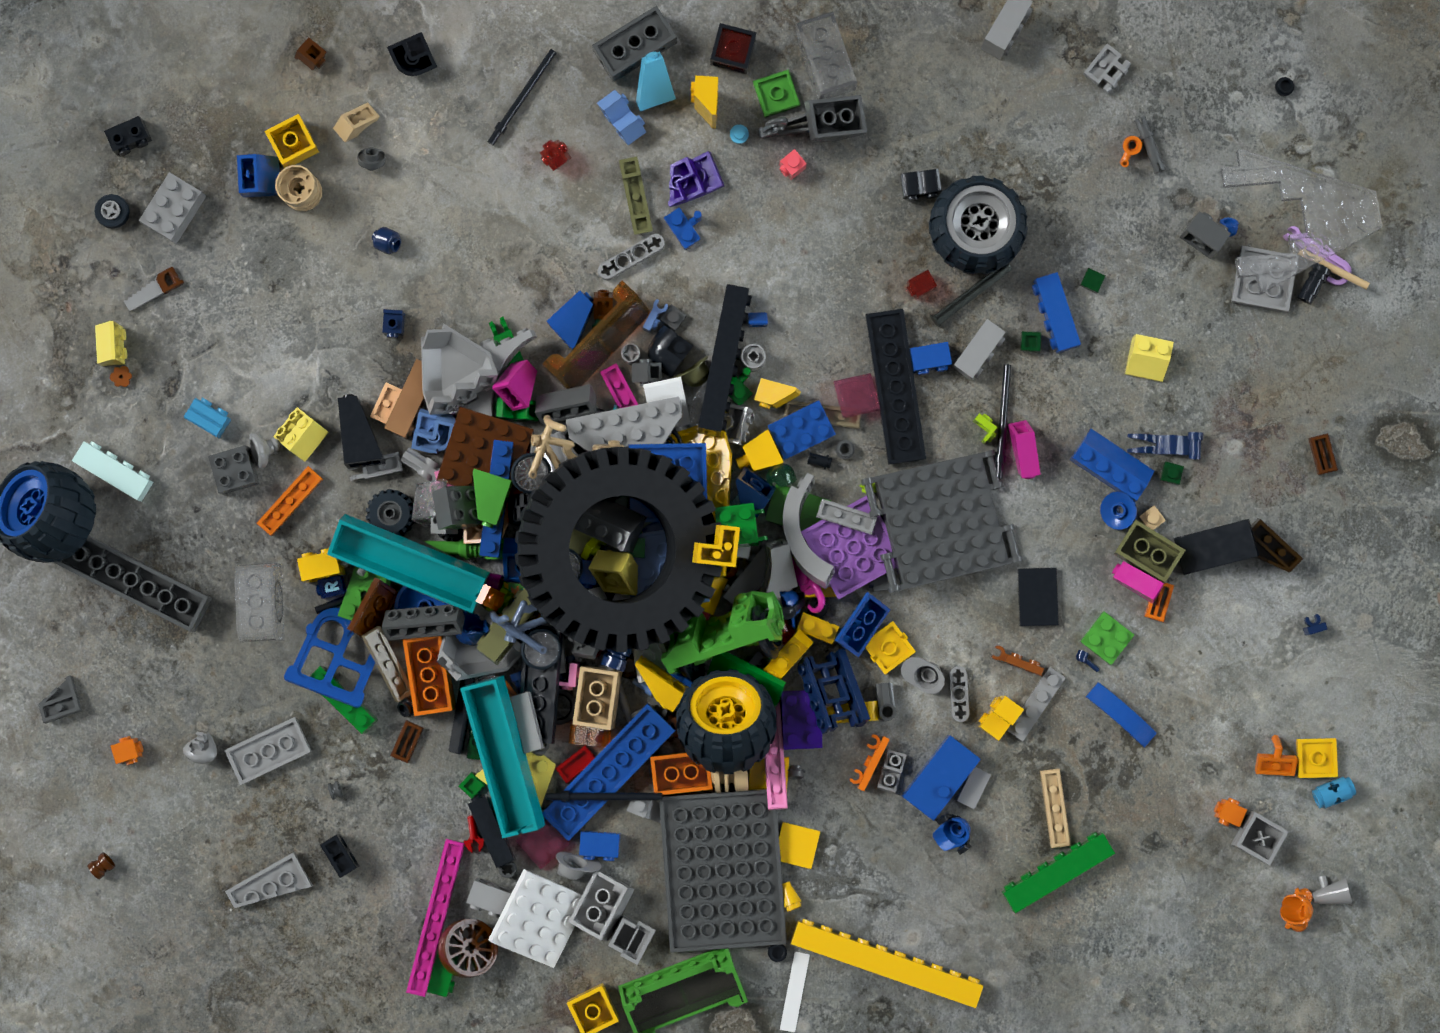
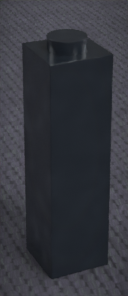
M482 795L472 798V802L468 804L469 809L496 868L515 861L516 858L507 838H502L498 820L487 796L482 797Z

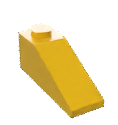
M641 655L635 663L636 668L656 701L664 709L673 712L680 703L684 692L689 687Z

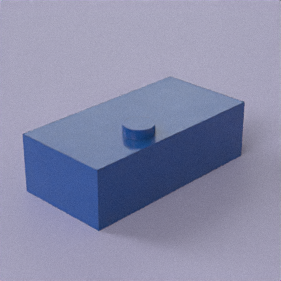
M947 735L901 796L934 821L981 759L952 736Z

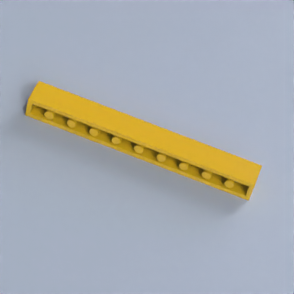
M803 918V921H797L791 939L792 945L974 1008L977 1007L983 985L979 983L980 979L969 976L968 979L961 977L962 973L951 969L950 972L944 971L942 966L934 963L931 966L926 965L923 959L913 957V960L906 958V954L897 950L894 953L889 952L887 947L877 944L876 947L869 945L868 940L859 937L858 940L851 939V935L842 931L839 934L834 933L832 928L821 925V928L814 926V922Z

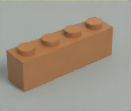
M416 359L384 427L387 431L405 439L413 436L416 429L414 424L418 418V412L420 408L423 409L422 407L425 403L422 391V361Z

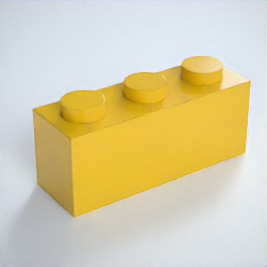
M799 629L779 651L778 657L771 660L763 671L781 679L808 650L813 641Z

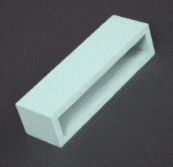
M84 441L72 461L142 502L153 484V481L149 480L150 475L141 470L139 473L134 471L132 464L123 461V463L116 460L118 456L110 451L104 453L100 450L101 446L91 441L89 444Z

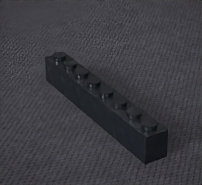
M730 284L726 286L698 425V433L720 437L721 431L725 432L727 420H724L725 413L729 414L731 402H727L728 396H732L734 384H731L732 377L736 378L738 366L734 365L735 360L740 359L741 348H738L739 341L743 342L745 331L742 330V325L747 324L748 313L745 310L746 306L750 307L752 295H749V288Z

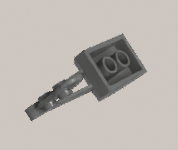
M861 95L808 100L805 102V114L790 119L786 117L771 119L766 122L765 127L758 129L760 139L809 133L810 140L816 142L839 141L867 133ZM808 121L807 128L785 130L784 128Z

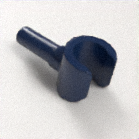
M1078 650L1076 659L1098 672L1099 668L1087 659L1089 653Z

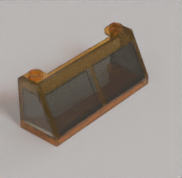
M621 281L613 290V297L617 304L565 359L559 354H553L542 364L544 369L565 389L583 386L648 318L650 310L625 282Z

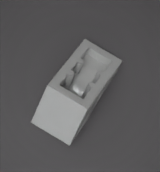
M630 801L627 809L628 812L661 823L659 801Z

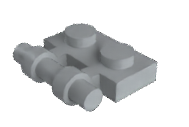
M1106 44L1083 75L1097 86L1103 80L1106 85L1102 90L1108 94L1112 89L1116 88L1120 78L1127 74L1131 63L1128 60H1125L1123 64L1118 62L1122 55L1109 44ZM1113 67L1116 69V72L1110 77L1107 73Z

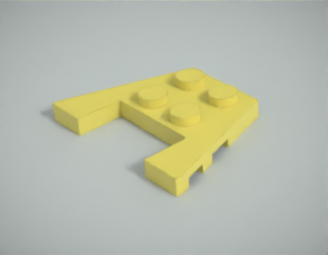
M530 752L526 753V757L541 807L556 764L545 755L537 756ZM481 770L475 776L487 784L484 771Z

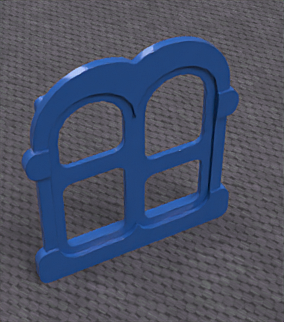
M329 608L319 613L313 623L307 625L306 639L294 665L287 668L284 680L359 708L364 700L363 690L374 668L375 661L371 654L364 665L357 664L343 657L346 647L354 635L353 632L347 629L351 620L337 616L340 608ZM336 621L342 625L344 634L339 645H333L317 638V634L325 622ZM313 646L334 654L323 680H317L301 673V669ZM339 666L346 667L360 674L359 680L352 692L331 684Z

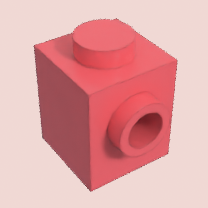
M794 149L780 160L779 169L785 177L788 176L792 180L806 169L807 163Z

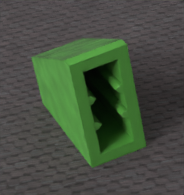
M474 469L473 479L478 520L482 521V525L492 529L493 526L499 527L513 482Z

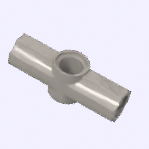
M408 448L400 461L417 471V474L428 481H433L437 484L434 472L439 471L441 465Z

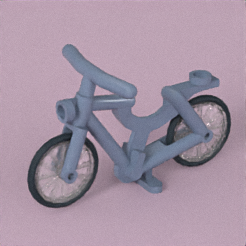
M569 548L571 565L579 580L583 573V562L578 553ZM525 600L521 601L510 623L508 622L509 617L507 615L498 616L495 610H491L489 616L492 621L506 631L504 640L516 643V639L522 641L521 655L528 666L537 670H544L552 667L558 661L561 655V643L556 634L547 629H536L529 634L524 633V631L548 622L540 617L518 625L524 613H531L537 610L532 604L528 605Z

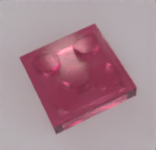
M545 818V826L536 831L523 833L515 840L540 869L545 867L556 857L558 852H561L570 844Z

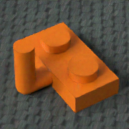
M1273 735L1271 739L1275 747L1274 754L1257 753L1256 774L1295 776L1297 757L1295 755H1282L1283 746L1278 735Z

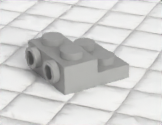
M735 404L730 405L729 414L725 413L724 420H727L725 431L729 444L743 447L744 443L749 441V424H752L755 418L752 409Z

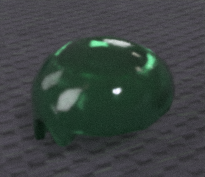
M788 464L775 465L766 473V481L771 487L773 483H776L778 487L788 486L797 480L793 468Z

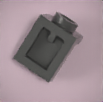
M577 641L573 643L572 654L576 661L581 662L582 658L595 660L599 649Z

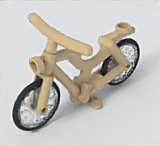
M545 415L543 418L546 424L544 432L541 435L532 434L531 445L537 446L534 453L520 456L512 466V482L523 493L531 494L543 482L541 479L551 472L549 462L543 457L545 453L555 469L561 464L550 445L562 447V451L567 459L577 457L571 450L575 446L573 441L550 436L553 429L565 432L566 426L555 422L549 415ZM609 440L608 444L593 445L592 451L601 448L624 447V445L620 444V441Z

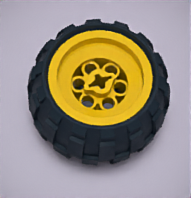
M739 670L711 671L710 674L704 677H698L693 681L691 687L687 688L684 692L676 715L678 737L687 755L697 765L701 764L705 770L713 773L717 771L724 774H734L736 771L742 770L744 772L751 769L755 762H760L768 753L777 729L776 710L770 694L762 684H759L756 678L749 674H741Z

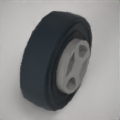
M104 195L97 201L94 209L96 219L106 228H119L129 219V205L119 195Z

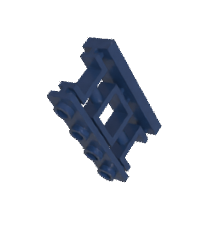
M845 648L837 650L836 653L830 652L826 656L827 663L816 665L813 656L803 657L798 662L797 669L798 673L802 676L804 690L808 693L810 707L815 713L816 723L821 733L826 734L828 731H835L838 727L836 721L844 719L849 720L851 727L864 726L870 720V716ZM835 668L837 676L831 677L828 670ZM821 672L823 678L816 680L814 673ZM836 684L840 698L828 700L824 686ZM848 703L850 711L843 712L841 705ZM833 707L836 714L829 716L826 708Z

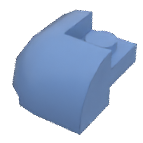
M420 408L411 448L436 454L439 451L445 450L455 423L453 415L450 413L430 415L428 410Z

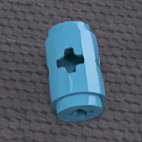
M1341 777L1317 786L1315 790H1312V795L1318 808L1326 809L1352 799L1356 795V789L1349 777Z

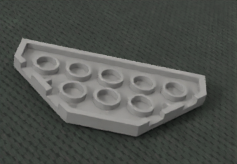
M673 397L566 419L569 439L587 451H592L593 445L608 444L609 440L620 441V444L624 445V447H628V444H665L683 414L679 397Z

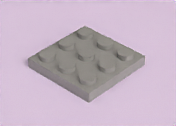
M1242 245L1240 247L1231 302L1280 312H1289L1298 256Z

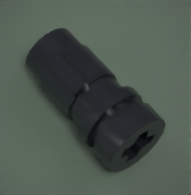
M1319 263L1313 264L1312 271H1309V277L1298 295V299L1307 304H1312L1313 300L1316 299L1322 284L1326 282V278L1331 273L1329 268Z

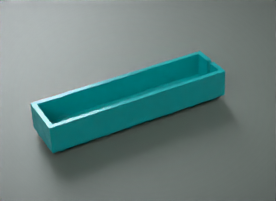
M347 514L340 518L327 555L470 613H473L478 605L476 600L490 572Z
M504 675L468 684L460 688L502 838L539 830L546 824L526 753L523 750Z

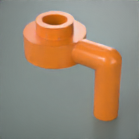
M1128 136L1123 141L1122 147L1125 152L1120 160V165L1123 167L1129 165L1128 161L1131 155L1138 154L1142 149V142L1136 136ZM1132 141L1135 142V148L1130 149L1128 144Z

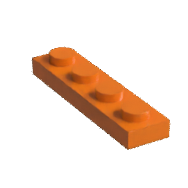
M307 466L261 517L257 524L270 536H273L320 484L323 478Z

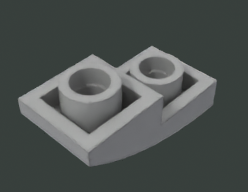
M887 750L876 789L893 794L896 793L906 754Z

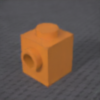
M131 736L119 739L120 743L111 745L116 764L126 762V765L138 762L137 758L143 757V745L137 738L131 739Z
M1232 798L1228 800L1222 799L1221 802H1217L1214 808V812H1216L1214 817L1219 818L1218 822L1227 827L1230 824L1240 827L1247 809L1239 806L1240 802Z

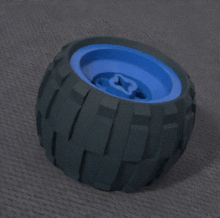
M44 461L21 464L17 469L12 470L0 484V542L8 550L27 560L50 563L60 562L63 558L68 559L82 547L93 528L96 504L92 489L89 488L88 484L77 473L62 465Z

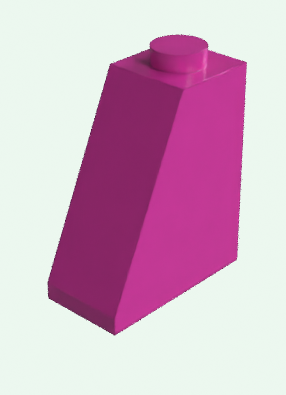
M528 360L511 363L494 383L492 389L512 411L528 408L537 370Z
M1026 420L1008 424L1019 475L1025 479H1032L1036 475H1041L1033 429Z
M1124 561L1121 565L1117 564L1112 571V574H1114L1113 580L1152 604L1164 585L1161 581Z

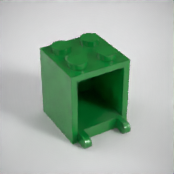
M754 503L716 507V522H721V525L740 527L738 548L758 546L759 541L768 540L767 536L758 537L755 515L763 514L764 509L755 510Z

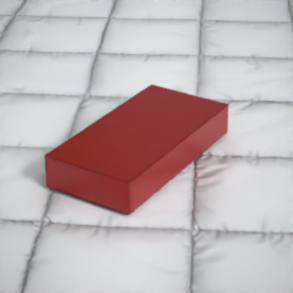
M585 745L555 769L567 784L578 776L595 756Z

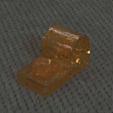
M570 725V744L606 747L610 743L611 730Z

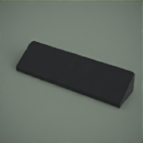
M475 677L460 680L448 749L452 753H463L469 722L460 688L475 683Z

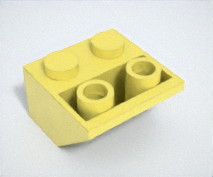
M114 321L95 325L97 364L101 366L125 365V359H127V349L124 348V340H126L125 329Z
M297 407L290 413L288 419L278 428L273 437L306 462L329 432Z

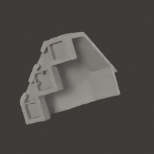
M444 323L442 329L427 330L426 335L421 337L422 391L430 415L448 414L454 410V406L461 402L466 404L476 398V394L480 391L492 389L498 373L489 351Z
M478 603L473 613L478 614L481 621L486 620L490 628L493 621L489 616V612L482 604ZM445 635L442 639L437 662L456 681L508 671L522 656V643L517 640L500 663L496 665L477 650V644L465 645L455 635Z

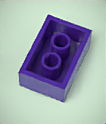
M805 690L783 691L781 695L783 750L823 748L822 733L817 726L815 713L810 707L808 693Z

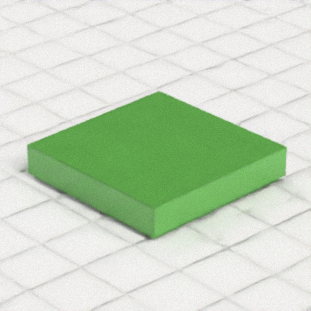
M789 69L753 81L764 118L800 107Z

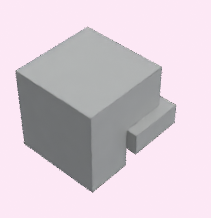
M624 915L608 946L620 952L621 957L638 965L656 929L641 921L636 922Z

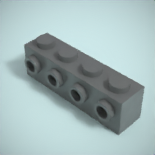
M451 604L386 610L382 630L387 640L462 634L465 615L462 609Z

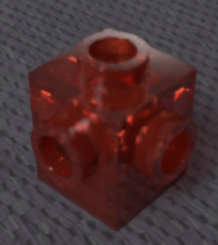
M552 140L548 141L542 146L544 150L540 152L543 163L546 166H550L553 171L572 158L567 152L569 149L566 144L559 140L554 142Z

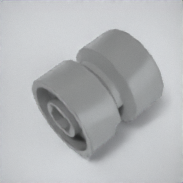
M758 344L747 345L741 353L742 366L750 368L751 372L762 369L766 360L764 349Z

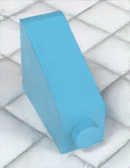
M648 53L641 60L636 104L639 110L643 111L675 100V94L661 53Z

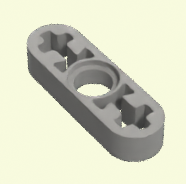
M955 666L949 672L951 716L957 722H964L969 717L967 672L963 667ZM956 669L963 673V677H960V683L964 682V686L958 685L953 687V683H957V678L953 677ZM958 688L962 689L965 693L961 700H957L954 697V691ZM965 701V706L961 705V710L965 711V715L962 716V719H959V716H955V712L959 709L958 705L954 706V702L962 703Z

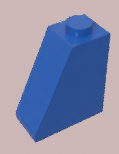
M581 290L547 320V324L573 352L579 344L594 308L593 298L587 292L583 294Z

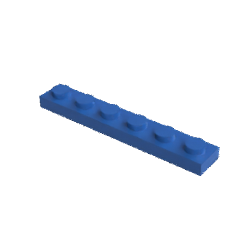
M494 440L490 474L509 480L513 442ZM506 506L499 527L493 526L492 529L483 526L479 556L500 557Z

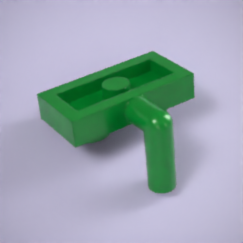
M748 367L744 368L738 377H732L731 384H734L733 395H729V397L736 405L742 406L753 395L743 384L751 373Z

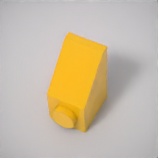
M761 378L754 400L759 403V407L770 410V407L778 408L798 397L801 391L796 387Z

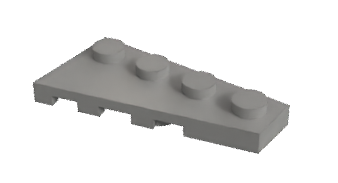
M293 852L225 892L233 907L237 908L312 887L313 884L297 855Z

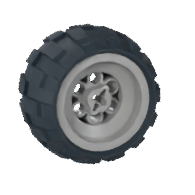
M983 175L971 176V178L967 179L961 178L951 183L936 199L929 220V234L931 235L932 245L936 253L940 254L944 262L950 267H955L962 270L963 273L972 275L974 273H992L1009 264L1021 250L1028 230L1027 213L1025 206L1019 200L1018 194L1013 189L1006 187L1003 181L996 178H985ZM977 210L978 213L972 214L971 211ZM966 218L969 224L964 225L961 220ZM977 219L979 222H984L981 227L979 224H975ZM993 223L995 225V229H991L989 227V224ZM972 231L974 237L969 238L966 233ZM985 233L988 239H981L980 234Z

